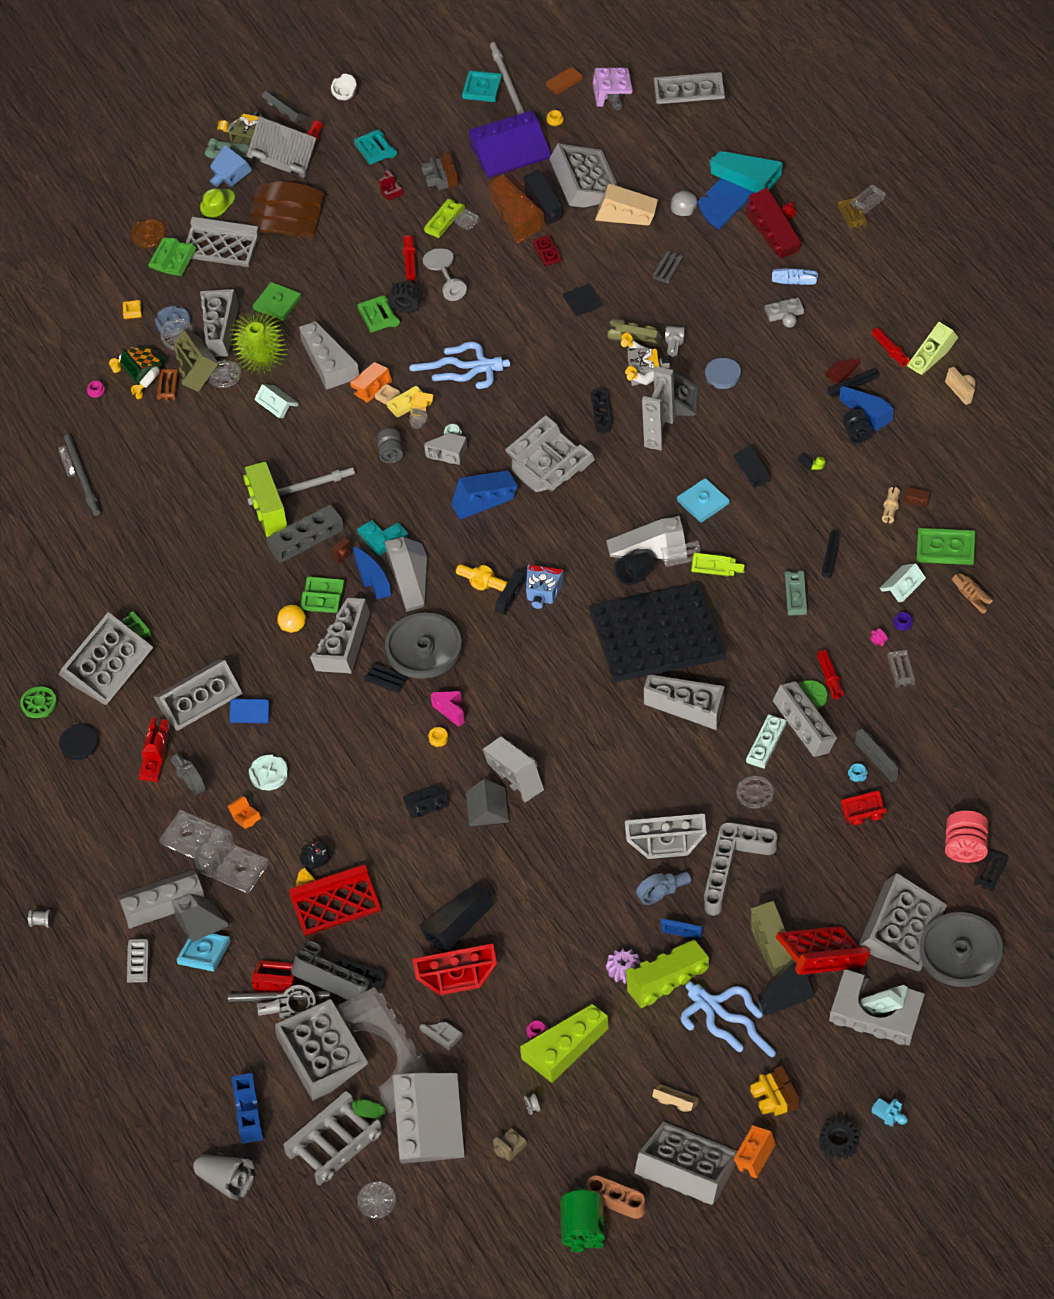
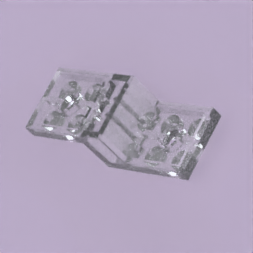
M179 810L159 839L161 845L194 858L197 872L248 894L269 864L267 858L234 845L231 831L182 810ZM184 832H192L190 836H182ZM238 867H246L245 871H236Z

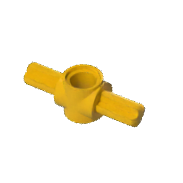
M460 564L456 569V574L470 579L471 585L477 590L482 591L485 588L489 589L492 587L503 591L508 583L494 577V572L485 565L473 569Z

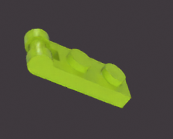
M448 199L424 227L425 233L440 238L457 216L464 212L465 205L462 203L457 204L454 200Z

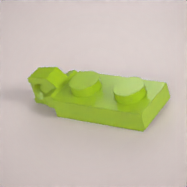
M694 553L691 572L729 577L734 576V572L744 573L745 566L744 564H737L736 559L731 557Z

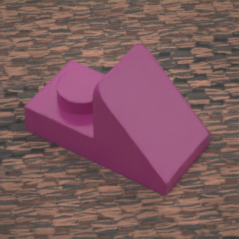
M460 691L433 692L431 694L432 706L458 727L465 723L464 711L459 706L462 703Z

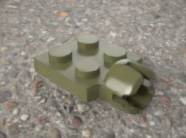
M612 319L609 323L611 327H614V329L608 331V338L611 340L622 341L621 337L623 334L629 333L632 335L633 340L662 344L663 337L655 327L645 326V328H640L638 324L634 323L626 325V321L620 319Z

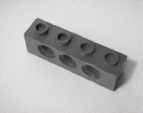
M330 504L267 537L268 548L277 561L282 563L343 531L342 518Z

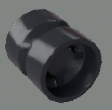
M853 409L844 415L843 422L852 443H864L872 437L873 432L864 410Z

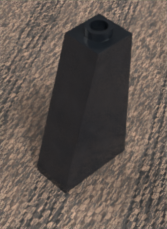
M475 884L419 925L426 940L446 952L450 950L493 906L490 899L492 897L491 893L487 888H482Z

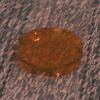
M146 219L145 222H137L131 229L133 243L141 248H153L160 244L162 238H165L164 226L157 220Z

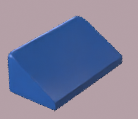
M231 699L230 723H269V700Z
M667 919L661 920V930L663 933L698 940L702 939L704 927Z

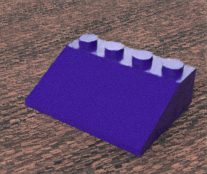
M532 110L468 130L470 146L487 178L547 160L551 156L539 122Z

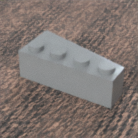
M234 289L200 291L207 348L213 357L228 356L232 340L231 334L234 331L239 307Z

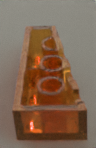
M502 174L489 181L490 197L498 211L502 214L504 222L506 221L516 243L545 227L544 213L508 178Z

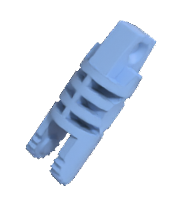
M794 268L773 269L772 281L783 284L814 285L817 283L819 274L814 270Z

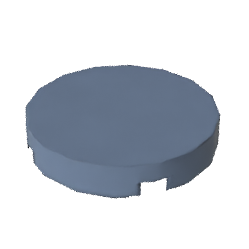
M177 306L165 307L159 311L158 316L155 318L157 330L167 336L179 335L183 329L187 330L191 323L189 312L185 308H177Z
M729 358L714 359L705 368L707 383L714 385L718 389L733 387L741 378L739 364Z

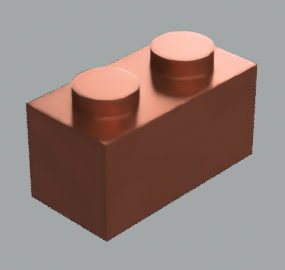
M907 487L904 503L927 508L930 492Z

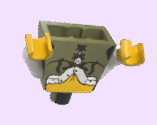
M258 111L253 112L252 115L242 114L230 124L227 121L219 120L217 129L229 132L231 143L250 145L258 117L263 118V115Z

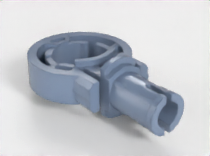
M687 872L676 876L670 873L666 875L654 874L646 878L638 886L636 895L644 905L654 904L664 896L675 893L676 888L690 884V875Z

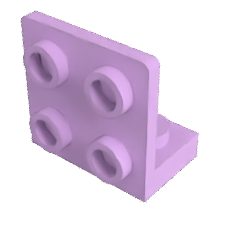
M595 68L592 84L597 106H604V100L607 99L608 94L632 93L628 68Z

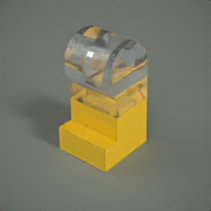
M415 391L412 396L409 423L413 428L420 429L426 423V406H430L432 403L433 394Z

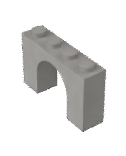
M845 969L831 1009L829 1021L838 1026H847L858 1032H867L877 1038H886L893 1040L897 1044L910 1046L925 994L907 988L903 1008L897 1009L896 1012L888 1017H873L861 1008L858 1001L865 975Z

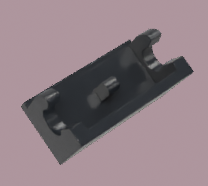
M751 446L733 455L749 482L753 483V487H758L771 481L768 471Z

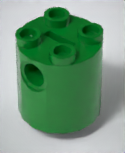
M578 1188L563 1195L560 1199L562 1243L567 1247H571L572 1252L577 1253L582 1252L584 1248H602L605 1239L602 1196L585 1188Z

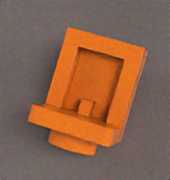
M244 796L228 805L234 821L245 829L253 826L261 819L259 812L249 806Z

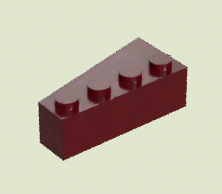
M768 188L749 195L745 214L770 245L773 252L780 259L799 252L801 242Z

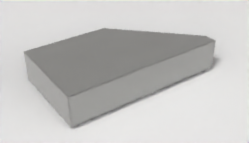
M439 1022L435 1025H420V1030L447 1050H450L462 1037V1032L447 1022Z

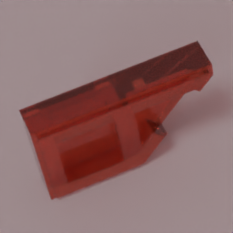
M860 360L837 361L826 372L825 377L840 383L841 380L846 379L860 365Z

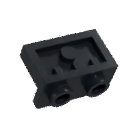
M440 784L403 797V802L411 819L423 817L425 814L448 807L447 795L443 792Z

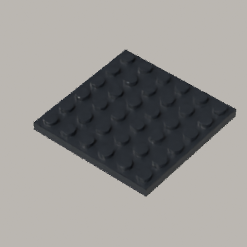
M699 583L588 606L613 683L727 659L724 645Z

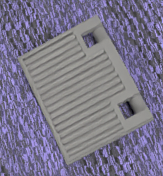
M259 116L247 157H257L262 163L289 173L291 171L299 173L298 176L304 178L316 138Z

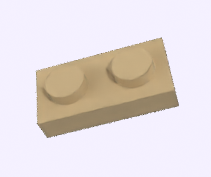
M662 1084L654 1089L652 1095L660 1103L673 1104L679 1110L685 1112L692 1111L699 1102L697 1097Z

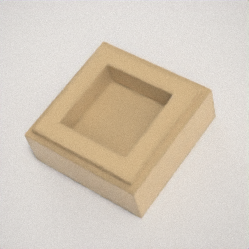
M386 383L375 394V399L387 405L388 401L400 395V391Z

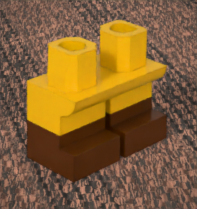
M782 1065L774 1068V1072L766 1076L763 1074L759 1075V1081L750 1085V1091L754 1098L762 1095L766 1098L758 1101L762 1114L773 1112L777 1116L799 1108V1097Z

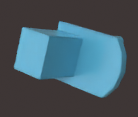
M879 1098L872 1107V1113L884 1119L886 1125L893 1126L896 1121L903 1125L908 1121L906 1115L901 1114L902 1103L898 1102L896 1098L890 1104Z

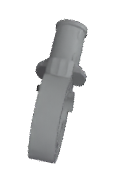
M295 985L288 988L284 993L276 994L277 1000L257 1003L258 1015L277 1013L280 1019L301 1013L295 1012L290 1008L291 999L295 995H302L301 991L296 990H303L310 994V996L305 992L303 994L308 999V1006L305 1010L310 1009V1006H317L316 998L308 987Z

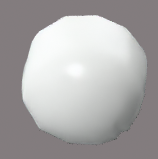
M342 74L340 78H335L331 85L332 95L338 100L351 99L357 90L356 79L349 74Z

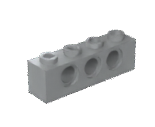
M796 681L780 685L773 699L777 708L813 757L828 754L837 739L836 735Z

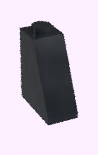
M537 169L525 175L524 185L527 203L547 225L563 218L562 205L541 171Z
M793 959L758 994L759 1000L757 1004L760 1011L764 1012L765 1015L773 1014L815 997L807 974L799 975L795 971L797 963Z

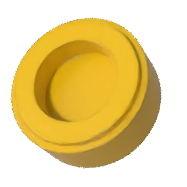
M435 727L430 730L428 736L431 745L441 747L448 742L446 729Z

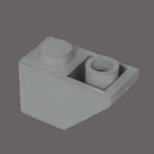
M451 433L428 441L424 445L426 457L457 465L461 464L468 449L466 437Z

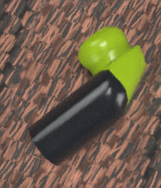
M804 453L798 457V461L809 470H821L826 462L823 457L811 460Z

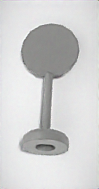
M433 249L424 255V266L430 270H442L447 279L442 288V293L447 300L456 301L461 299L467 291L464 281L457 278L451 279L446 270L453 263V253L447 249Z

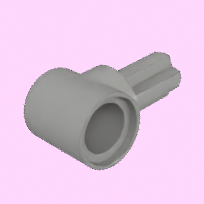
M666 327L665 342L668 344L667 354L671 355V357L678 354L679 346L684 343L685 327Z

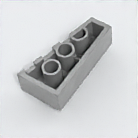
M316 321L299 327L301 341L326 390L350 382L359 375L358 364Z
M346 599L336 615L333 625L330 624L327 629V635L319 642V648L310 657L315 671L352 674L370 615L365 599Z
M648 675L644 686V704L716 730L724 705L725 686Z

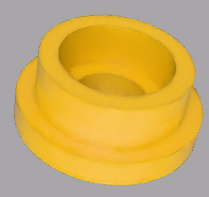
M553 110L548 113L547 123L549 125L558 126L562 124L564 118L560 111Z

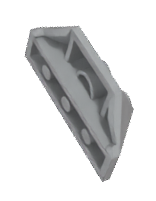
M705 814L625 821L626 841L647 859L687 856L707 834Z

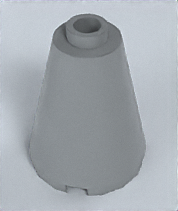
M201 1155L194 1162L195 1174L230 1199L237 1201L239 1196L244 1197L252 1185L254 1176L251 1175V1168L254 1169V1165L251 1160L246 1158Z

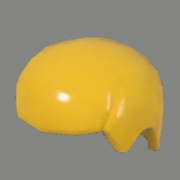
M292 604L284 606L279 611L277 623L281 630L290 633L298 632L304 627L306 622L304 611L299 606Z

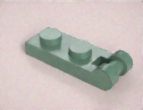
M210 139L205 151L207 157L216 158L226 145L246 162L252 161V158L247 157L250 146L247 144L219 142L216 139Z
M798 570V572L785 571L788 615H807L804 570Z

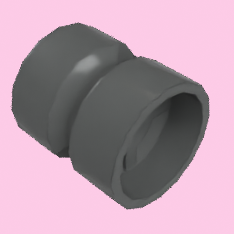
M391 428L380 431L377 435L380 459L385 463L398 462L403 457L400 432Z

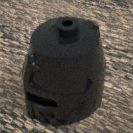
M632 551L616 560L614 564V575L625 585H634L645 580V577L654 570V559L645 551ZM624 561H625V569H626V571L633 577L632 579L624 572V569H623V562H624Z

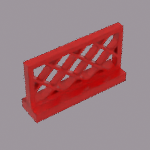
M365 864L289 889L290 899L304 936L381 911ZM366 881L368 887L365 893L355 889L358 883ZM346 889L350 892L346 899L336 896L338 890ZM352 893L362 896L358 905L349 901ZM326 895L330 897L326 906L317 902L319 896ZM365 898L373 901L375 907L370 909L361 906ZM334 899L343 903L339 911L330 908ZM306 901L311 906L305 912L299 909L298 903ZM346 905L356 908L354 914L349 916L342 912ZM314 906L324 909L320 918L310 914ZM327 911L337 915L334 921L328 922L323 919ZM308 917L318 921L315 927L306 929L305 923Z
M842 926L778 932L776 935V939L797 963L795 971L799 975L863 968L871 953L867 947L859 948ZM830 940L840 944L841 946L830 942ZM814 942L825 946V948L815 944ZM798 944H801V945H803V946H805V947H808L809 949H806V948H804V947H802V946H799Z

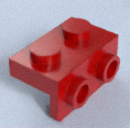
M879 791L840 801L846 824L852 823L853 826L863 824L864 820L869 818L872 821L882 819L883 815L887 813Z

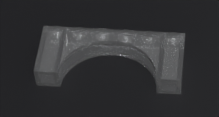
M374 987L336 1006V1009L350 1032L367 1031L377 1034L388 1041L397 1054L396 1068L392 1076L383 1085L378 1087L381 1100L389 1113L396 1111L393 1075L432 1072L425 1069V1062L422 1056L415 1053L414 1050L416 1049L412 1040H407L402 1024H397L395 1013L391 1008H387L385 997L382 993L378 994Z

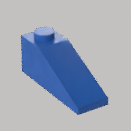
M844 386L840 388V400L851 410H864L868 422L874 430L878 431L893 421V407L882 398Z

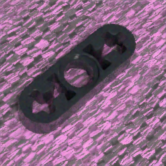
M596 388L591 393L595 429L597 432L605 434L612 429L608 393L603 388ZM598 396H601L602 402H598ZM603 408L606 412L598 413L597 410ZM601 420L605 421L604 426H602Z
M515 569L496 602L495 612L503 615L507 614L526 581L527 571Z
M341 958L331 961L352 972H362V976L369 980L367 988L369 990L380 991L386 985L385 975L379 970ZM377 978L380 979V981H376V983H373V980L375 981Z

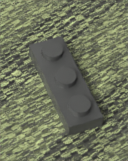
M264 91L262 97L267 100L269 105L276 106L280 113L289 115V119L293 122H306L308 118L306 114L276 93Z
M863 729L858 730L855 736V744L891 783L897 780L899 769L897 763L886 755L885 750L874 742L873 737L869 733L867 734Z

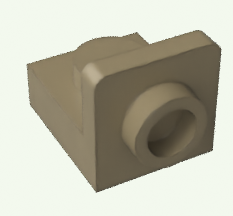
M510 1129L501 1139L496 1137L493 1140L494 1151L499 1157H505L508 1161H511L527 1145V1140L513 1129Z

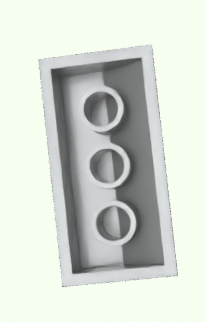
M721 72L654 78L656 104L725 98Z
M218 659L153 697L162 714L173 728L178 731L243 693L226 661Z
M191 870L119 894L118 899L130 929L174 914L172 901L188 894L204 898V893L196 872Z

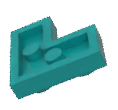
M373 520L357 529L358 535L378 556L386 552L385 541L400 537L409 539L408 532L398 522L384 531Z

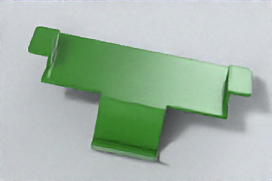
M359 1098L358 1101L353 1100L352 1102L355 1116L382 1119L381 1115H385V1107L372 1103L368 1099Z

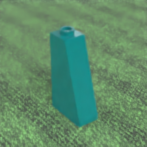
M719 151L710 161L711 174L755 193L766 188L770 190L782 176V162L724 151Z

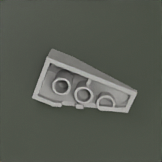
M680 516L660 519L606 540L610 557L621 558L632 551H645L652 558L662 559L664 562L687 559Z
M405 537L385 541L387 558L406 612L425 607L428 559L423 544Z

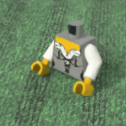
M623 334L621 346H629L627 348L629 366L625 373L628 374L627 379L631 381L632 386L638 384L648 385L653 382L656 366L670 368L668 357L658 358L655 348L641 346L637 342L632 341L633 337L631 334Z

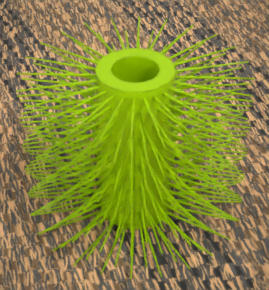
M257 317V322L255 320L252 322L251 319L249 325L244 324L247 327L238 326L246 330L244 332L236 330L244 334L245 337L239 335V333L231 334L239 336L232 339L239 340L233 345H240L233 350H241L237 354L242 353L243 355L238 359L246 358L242 362L250 360V357L252 361L254 360L253 366L255 361H257L260 368V362H262L264 369L263 362L268 361L272 364L269 360L271 359L273 362L275 360L271 357H274V359L278 358L273 355H288L276 353L279 350L287 349H278L284 345L278 344L283 341L277 339L282 335L276 334L281 330H274L280 325L272 326L270 329V326L275 322L268 324L269 321L263 324V322H258Z

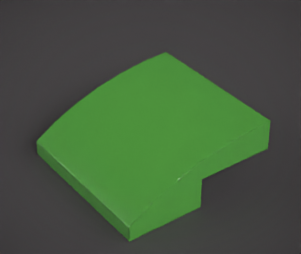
M162 238L148 266L160 272L182 276L196 247L193 244L179 243L175 238Z
M307 577L305 592L303 591L301 609L303 611L338 613L345 581Z

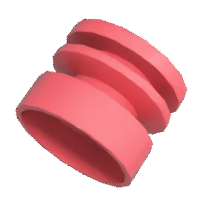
M959 811L951 814L946 819L945 853L947 856L955 861L964 863L977 862L984 859L988 851L987 818L974 811Z

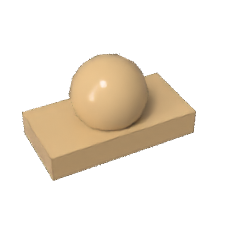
M955 367L949 368L945 383L965 405L970 404L976 386L974 377L971 375L962 376Z

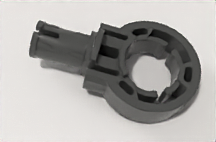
M181 754L172 756L171 762L176 767L177 776L183 777L185 784L187 783L192 793L197 796L205 792L204 783L193 763L183 759Z

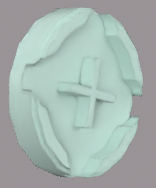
M264 755L253 761L249 769V775L255 787L261 790H273L285 783L288 778V768L286 762L281 757Z

